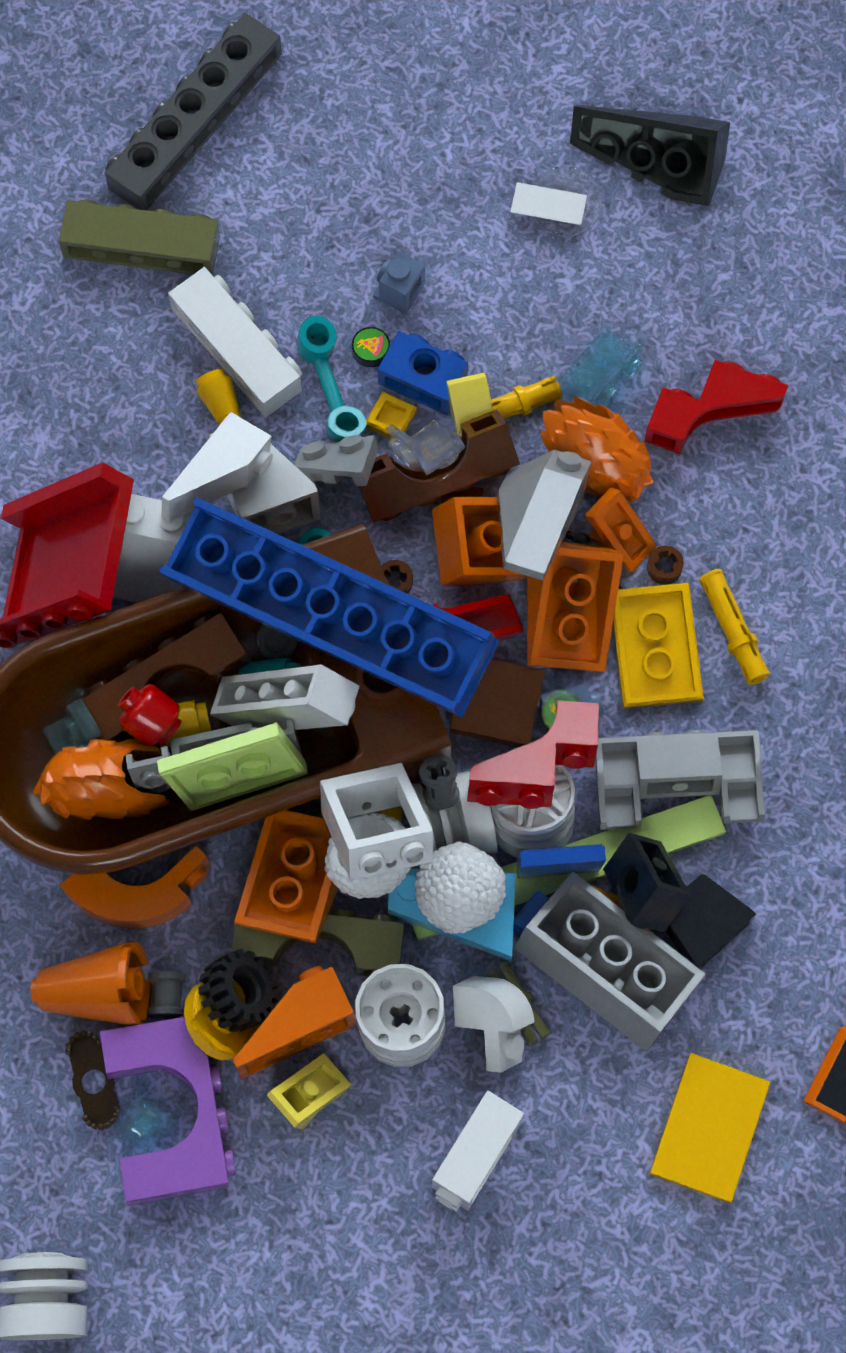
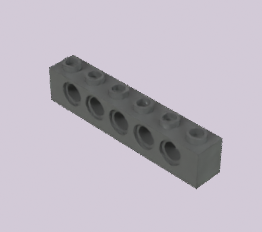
M244 13L237 22L230 23L218 44L214 48L207 49L196 69L190 75L186 74L179 81L175 93L168 101H162L156 107L153 118L146 126L138 128L133 133L129 145L124 151L110 159L104 172L108 189L136 209L147 211L282 55L280 35L247 13ZM234 57H244L241 60H232ZM212 83H221V85L216 87L208 86ZM190 109L198 110L195 113H186V111ZM165 136H175L171 140H162ZM144 162H150V163H152V164H151L150 166H148V167H139V166H138V165H140L141 163H144Z

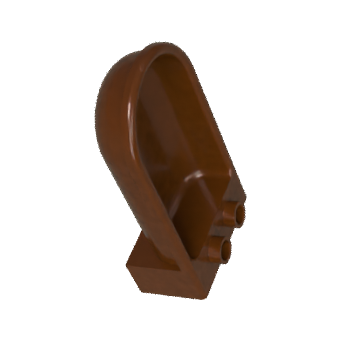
M364 523L302 545L388 585ZM181 587L39 638L19 649L0 665V841L19 856L51 870L73 874H100L117 871L321 797V780L402 763L411 784L420 782L423 788L424 784L420 780L419 774L421 764L427 758L436 755L447 756L451 759V742L436 705L297 640L294 652L287 658H291L293 662L300 663L301 667L323 665L359 685L355 699V710L349 718L348 725L297 730L302 756L307 764L308 774L193 811L187 807L170 787L167 791L152 793L165 795V798L170 800V803L167 806L150 811L149 814L140 818L107 819L93 816L91 820H85L72 815L64 818L55 813L48 803L41 805L40 795H34L33 790L51 758L64 747L75 746L81 748L88 746L90 740H103L80 701L89 695L87 691L94 684L105 679H109V681L114 680L124 673L122 669L128 663L140 657L146 660L158 652L157 647L163 641L176 635L181 638L194 630L192 625L197 620L208 614L216 616L222 613L253 661L269 660L259 651L257 646V632L262 623L190 589ZM239 670L234 672L230 676L239 675ZM182 671L166 677L156 686L176 703L195 700V704L205 702L211 731L232 727L210 715L220 682H216L211 677L200 672ZM158 743L155 744V745H153V746L158 747L160 750H161V747H163V745L160 746ZM168 747V750L172 756L171 747ZM122 763L126 783L135 788L127 769V763Z

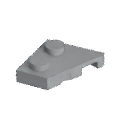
M351 435L339 442L327 444L324 442H313L300 449L294 465L312 482L323 481L324 483L337 484L340 481L339 476L353 477L355 486H366L379 447L375 435L366 437Z

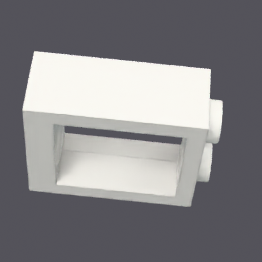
M402 763L320 781L321 812L350 881L433 862V829ZM401 806L411 828L356 840L347 818Z
M487 1090L432 1179V1188L436 1190L435 1199L457 1212L460 1206L468 1211L521 1125L524 1113Z

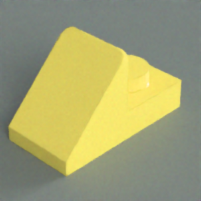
M323 1053L272 1089L267 1094V1097L294 1128L303 1130L319 1111L343 1095L352 1084Z

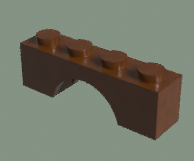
M494 410L461 423L460 434L455 448L438 464L426 468H411L398 463L386 453L375 458L367 485L358 486L373 523L379 520L388 521L398 517L402 511L412 507L430 505L438 497L452 491L460 492L467 490L475 482L487 477L502 476L508 473L512 467L520 465L507 423L498 410Z
M222 613L216 616L214 614L203 616L192 625L194 630L181 638L176 635L166 639L157 647L158 652L146 660L140 657L131 661L122 669L124 672L122 675L112 681H109V679L102 680L88 689L87 693L89 695L80 701L103 740L119 743L132 737L119 725L122 709L118 707L119 701L130 688L135 687L139 690L148 684L157 686L166 677L182 671L200 672L211 677L216 682H220L222 677L230 676L253 661L229 621Z

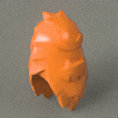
M577 396L573 398L574 403L556 400L554 402L556 411L547 410L543 412V422L546 431L541 430L540 434L548 451H569L578 454L583 459L592 461L585 493L596 495L600 499L611 487L620 490L629 502H634L638 499L643 489L654 483L650 475L651 458L644 441L640 442L634 429L630 430L619 413H613L606 406L599 404L595 406Z
M93 739L89 741L86 747H64L47 763L33 790L34 795H40L41 805L48 803L55 813L64 818L72 815L85 820H91L93 816L107 819L140 818L149 814L150 811L162 808L170 803V800L166 799L165 795L140 792L126 783L124 779L125 773L122 770V763H126L125 755L132 754L134 760L139 759L140 761L162 756V752L158 747L153 745L146 747L136 739H129L119 743L111 740Z

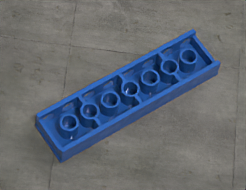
M198 497L195 498L193 502L195 508L166 566L162 565L159 573L170 581L463 718L500 642L491 632Z

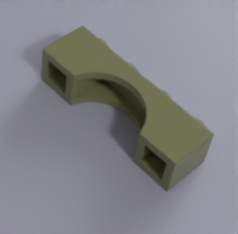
M341 909L331 910V915H327L318 938H325L342 946L352 958L357 975L370 976L374 971L387 965L401 964L404 923H398L396 917L374 914L372 915V920L355 918V912ZM235 925L232 951L243 949L245 953L250 950L255 953L254 960L261 956L265 960L264 964L276 965L285 950L300 940Z

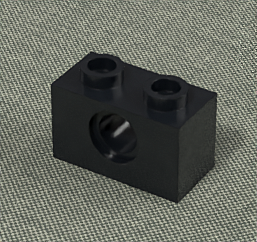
M629 832L603 868L612 885V891L618 897L626 912L627 920L640 929L649 928L665 932L691 897L665 847L658 840Z

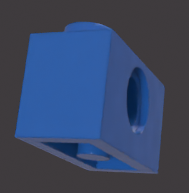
M400 331L396 334L378 367L379 385L445 415H448L450 411L446 381L468 376V362L464 361V358L457 352L448 349L442 351L431 346L426 339L417 334L407 335ZM427 366L434 371L430 374L422 375L415 370L419 367Z

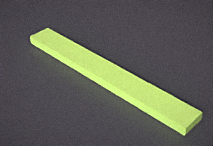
M708 795L642 818L641 828L610 829L567 844L565 847L597 844L605 846L606 861L600 871L577 874L586 882H590L606 876L603 868L629 832L661 841L667 853L670 854L724 835L726 830L712 795ZM516 862L501 867L504 873H516L514 908L526 904L536 891H541L546 896L553 895L570 875L517 878ZM412 924L418 942L437 935L434 932Z

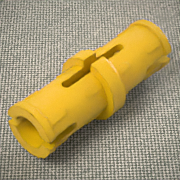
M552 375L549 378L525 387L521 385L512 388V392L493 398L491 402L493 411L498 410L503 419H507L519 414L526 416L531 414V410L538 406L562 399V392L556 377Z

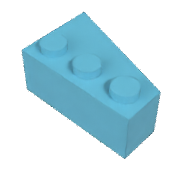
M410 868L402 883L389 893V915L511 963L516 873H505L506 897L503 899V904L499 907V912H496L495 918L488 920L486 924L472 928L471 931L466 933H444L442 929L428 922L427 917L422 914L418 908L415 895L416 873L420 869Z

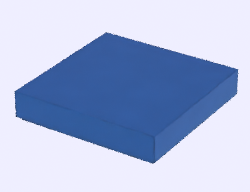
M597 844L522 850L516 862L517 878L565 875L572 872L576 874L599 872L606 861L605 846Z

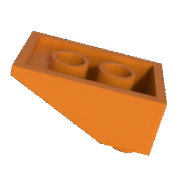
M453 497L432 509L441 586H476L527 580L526 575L503 568L501 547L502 525L499 524L500 504H498L497 497Z
M562 542L543 581L527 576V659L529 665L605 672L624 554L607 546Z
M289 810L265 817L234 920L235 925L316 944L338 890L333 881H330L327 877L328 872L324 870L326 866L325 856L329 846L328 841L331 837L324 818Z
M316 966L298 976L300 981L292 985L233 1059L241 1079L247 1078L356 1026L354 1011L332 966L323 970L322 966Z

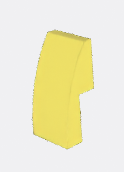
M485 372L446 381L457 442L461 423L493 411Z

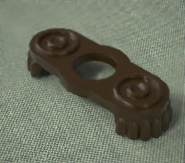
M82 1030L80 1033L76 1032L74 1036H71L69 1038L70 1042L66 1043L67 1049L65 1053L69 1055L74 1073L72 1079L73 1089L81 1100L84 1112L82 1119L86 1122V1125L94 1130L109 1129L116 1123L119 1117L118 1112L120 1111L113 1090L115 1082L114 1079L108 1080L106 1075L101 1039H99L97 1034L93 1035L91 1031L86 1032ZM90 1070L101 1071L106 1078L104 1088L97 1094L87 1093L82 1088V1078Z

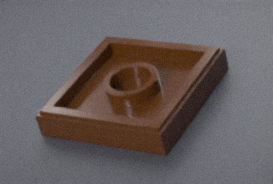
M491 659L463 718L453 714L449 733L518 748L529 744L545 670Z

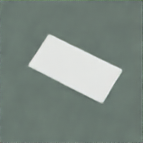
M517 182L510 212L581 225L587 195Z

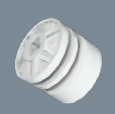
M555 765V786L551 808L527 809L520 805L507 804L490 806L497 844L504 852L518 858L522 850L566 846L573 835L575 787L571 774L563 765Z
M470 771L457 773L455 782L460 792L459 800L453 807L440 811L431 809L425 804L421 783H412L433 829V851H437L439 847L459 841L473 845L479 850L485 851L487 855L497 854V840L490 806H484L478 802H467Z
M390 964L374 971L362 983L355 1000L359 1033L366 1049L378 1061L393 1067H412L428 1060L440 1047L446 1032L444 997L437 982L423 969L409 964ZM407 1013L410 1025L402 1023L398 1028L395 1027L394 1016L396 1015L401 1018Z
M57 1252L25 1253L11 1259L0 1260V1275L15 1276V1281L0 1283L1 1294L15 1296L14 1304L0 1307V1340L28 1341L86 1337L87 1306L69 1303L68 1294L86 1290L88 1282L68 1280V1274L88 1271V1260Z

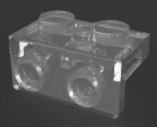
M436 420L430 422L411 437L393 424L385 428L391 437L387 444L399 461L404 460L411 470L417 467L426 475L437 468L442 469L451 465L458 458V453L466 448L456 433Z

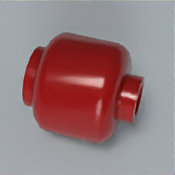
M148 684L139 690L135 687L130 688L118 703V707L122 709L119 725L146 747L157 743L162 746L167 743L179 729L182 722L178 718L180 706L153 684Z

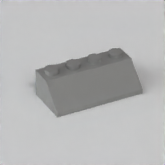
M572 872L528 923L514 949L647 1052L706 974L647 928L640 929L627 920L626 912L575 872Z

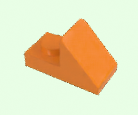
M610 487L585 514L594 528L588 534L590 540L598 546H607L624 554L622 566L630 573L657 546L622 492L618 489Z

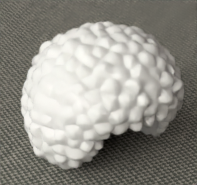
M372 812L347 818L356 840L406 829L399 820H396L394 817H387L383 813ZM332 836L329 838L324 870L328 872L327 877L330 881H333L341 893H348L350 896L358 899L378 898L381 895L394 891L410 871V867L350 881Z
M458 841L442 846L438 851H433V862L421 864L419 867L420 871L416 873L415 895L418 908L427 917L428 922L442 929L444 933H466L471 931L472 928L486 924L488 920L495 918L496 912H499V907L503 904V899L506 897V876L503 869L495 862L492 856L487 855L485 851L479 850L468 843Z

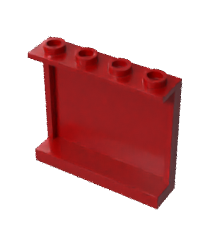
M102 462L3 505L1 519L19 528L20 532L3 617L0 619L1 648H14L21 643L32 639H39L43 635L63 630L70 625L90 620L92 617L110 611L134 483L133 478Z

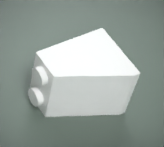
M272 444L270 446V453L273 454V458L264 474H256L247 486L228 494L235 515L276 534H281L321 519L318 491L315 484Z
M131 494L113 598L139 603L183 587L168 580L159 573L162 565L166 566L193 511L167 522L161 518L162 500Z

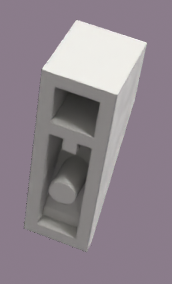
M230 412L162 496L161 518L170 522L193 511L195 508L193 502L196 497L211 503L247 486L256 474H264L273 458V454L270 453L272 436Z

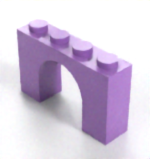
M185 1017L100 1031L108 1080L150 1072L172 1074L183 1080L191 1088L198 1104V1115L195 1125L189 1135L178 1145L162 1151L119 1158L127 1206L229 1187L228 1176L236 1175L232 1149L223 1151L221 1134L229 1133L225 1107L216 1109L214 1092L222 1091L218 1065L209 1067L208 1055L194 1043L187 1030Z

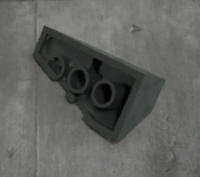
M575 105L573 108L570 144L606 164L617 162L633 171L630 177L639 182H643L646 178L663 188L661 194L672 200L709 206L726 159L730 122L689 115Z

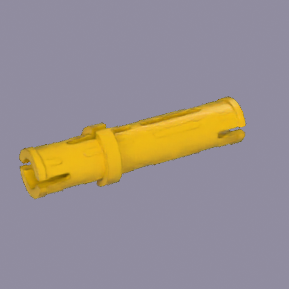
M714 569L703 574L702 578H699V582L729 643L727 650L730 655L735 656L747 685H755L771 676V673L757 646L759 640L755 633L750 632L735 597L727 584L722 569Z

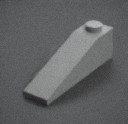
M552 450L508 472L497 495V501L500 504L499 524L502 525L501 547L504 569L543 581L582 503L592 461L583 459L573 452Z

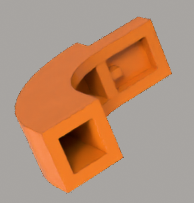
M195 846L162 878L147 885H125L115 881L106 873H72L59 886L78 908L101 923L127 929L147 928L172 920L192 906L189 897L183 891L187 887L190 890H194L207 878L209 872L206 869L210 866L208 857Z

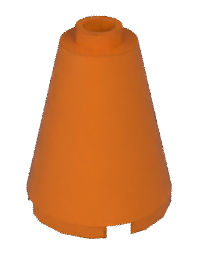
M138 941L126 942L41 969L37 977L31 982L32 1001L38 1003L39 1008L44 1012L127 1026L142 1024L140 1021L147 1020V1009L151 1007V983L148 979L144 981L142 966L149 965L148 957L143 946Z

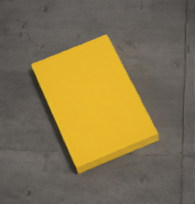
M689 583L618 589L613 619V634L623 709L703 701L704 696Z
M690 1053L649 1174L723 1202L732 1203L770 1081Z

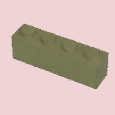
M83 199L79 202L67 200L59 236V245L63 258L193 275L205 267L212 276L220 241L218 220L211 219L203 214H193L191 216L177 215L165 209L146 211L136 209L127 204H119L117 206L100 205L88 199Z

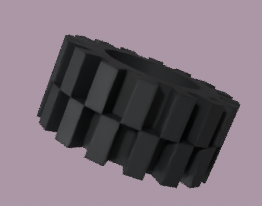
M243 949L232 951L207 965L204 969L205 973L200 975L199 981L204 983V985L198 988L199 995H206V999L201 1001L203 1009L210 1006L212 1012L208 1014V1017L212 1021L219 1018L218 1026L222 1029L229 1027V1032L235 1033L239 1030L243 1032L263 1022L276 1007L274 1003L279 1001V994L273 992L274 989L279 987L277 980L271 981L269 978L274 973L271 967L264 969L262 966L265 960L261 956L254 960L255 953L250 950L245 953ZM233 979L241 986L246 1002H243L236 994L233 987Z

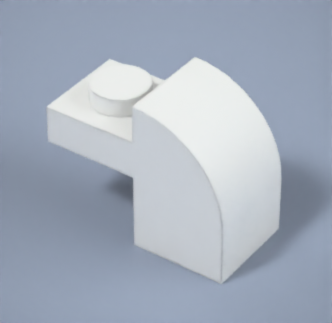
M473 976L453 985L455 1027L484 1030L486 1071L502 1073L521 1063L524 1052V1040L520 1029L534 1023L531 1005L522 991L504 979Z

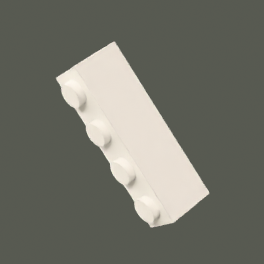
M203 267L168 293L171 309L266 418L302 391L300 379L302 372L291 357L288 356L285 359L277 350L278 344L270 332L266 329L260 331L253 323L255 319L249 308L243 302L237 304L232 299L230 288L223 278L219 275L213 277Z
M323 665L225 676L221 679L210 715L231 726L251 722L253 728H261L277 722L282 730L287 729L286 720L291 719L295 730L348 725L349 718L355 710V699L359 685Z

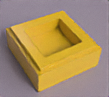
M383 391L366 420V428L400 444L417 413V407Z

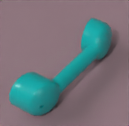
M311 316L301 324L296 346L299 355L306 362L314 364L331 413L325 427L326 434L334 442H339L351 435L363 437L367 424L366 417L357 408L344 406L328 361L332 356L336 343V329L327 318Z

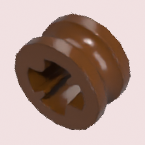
M664 545L657 547L649 555L647 563L648 575L659 584L665 585L675 582L683 569V556L679 550L672 546ZM660 557H667V562L670 559L674 561L671 573H663L664 568L661 571L657 570L656 566H658Z
M400 560L385 562L381 566L384 575L391 577V571H399L400 578L406 579V582L400 581V587L395 588L408 594L413 585V574L409 565Z

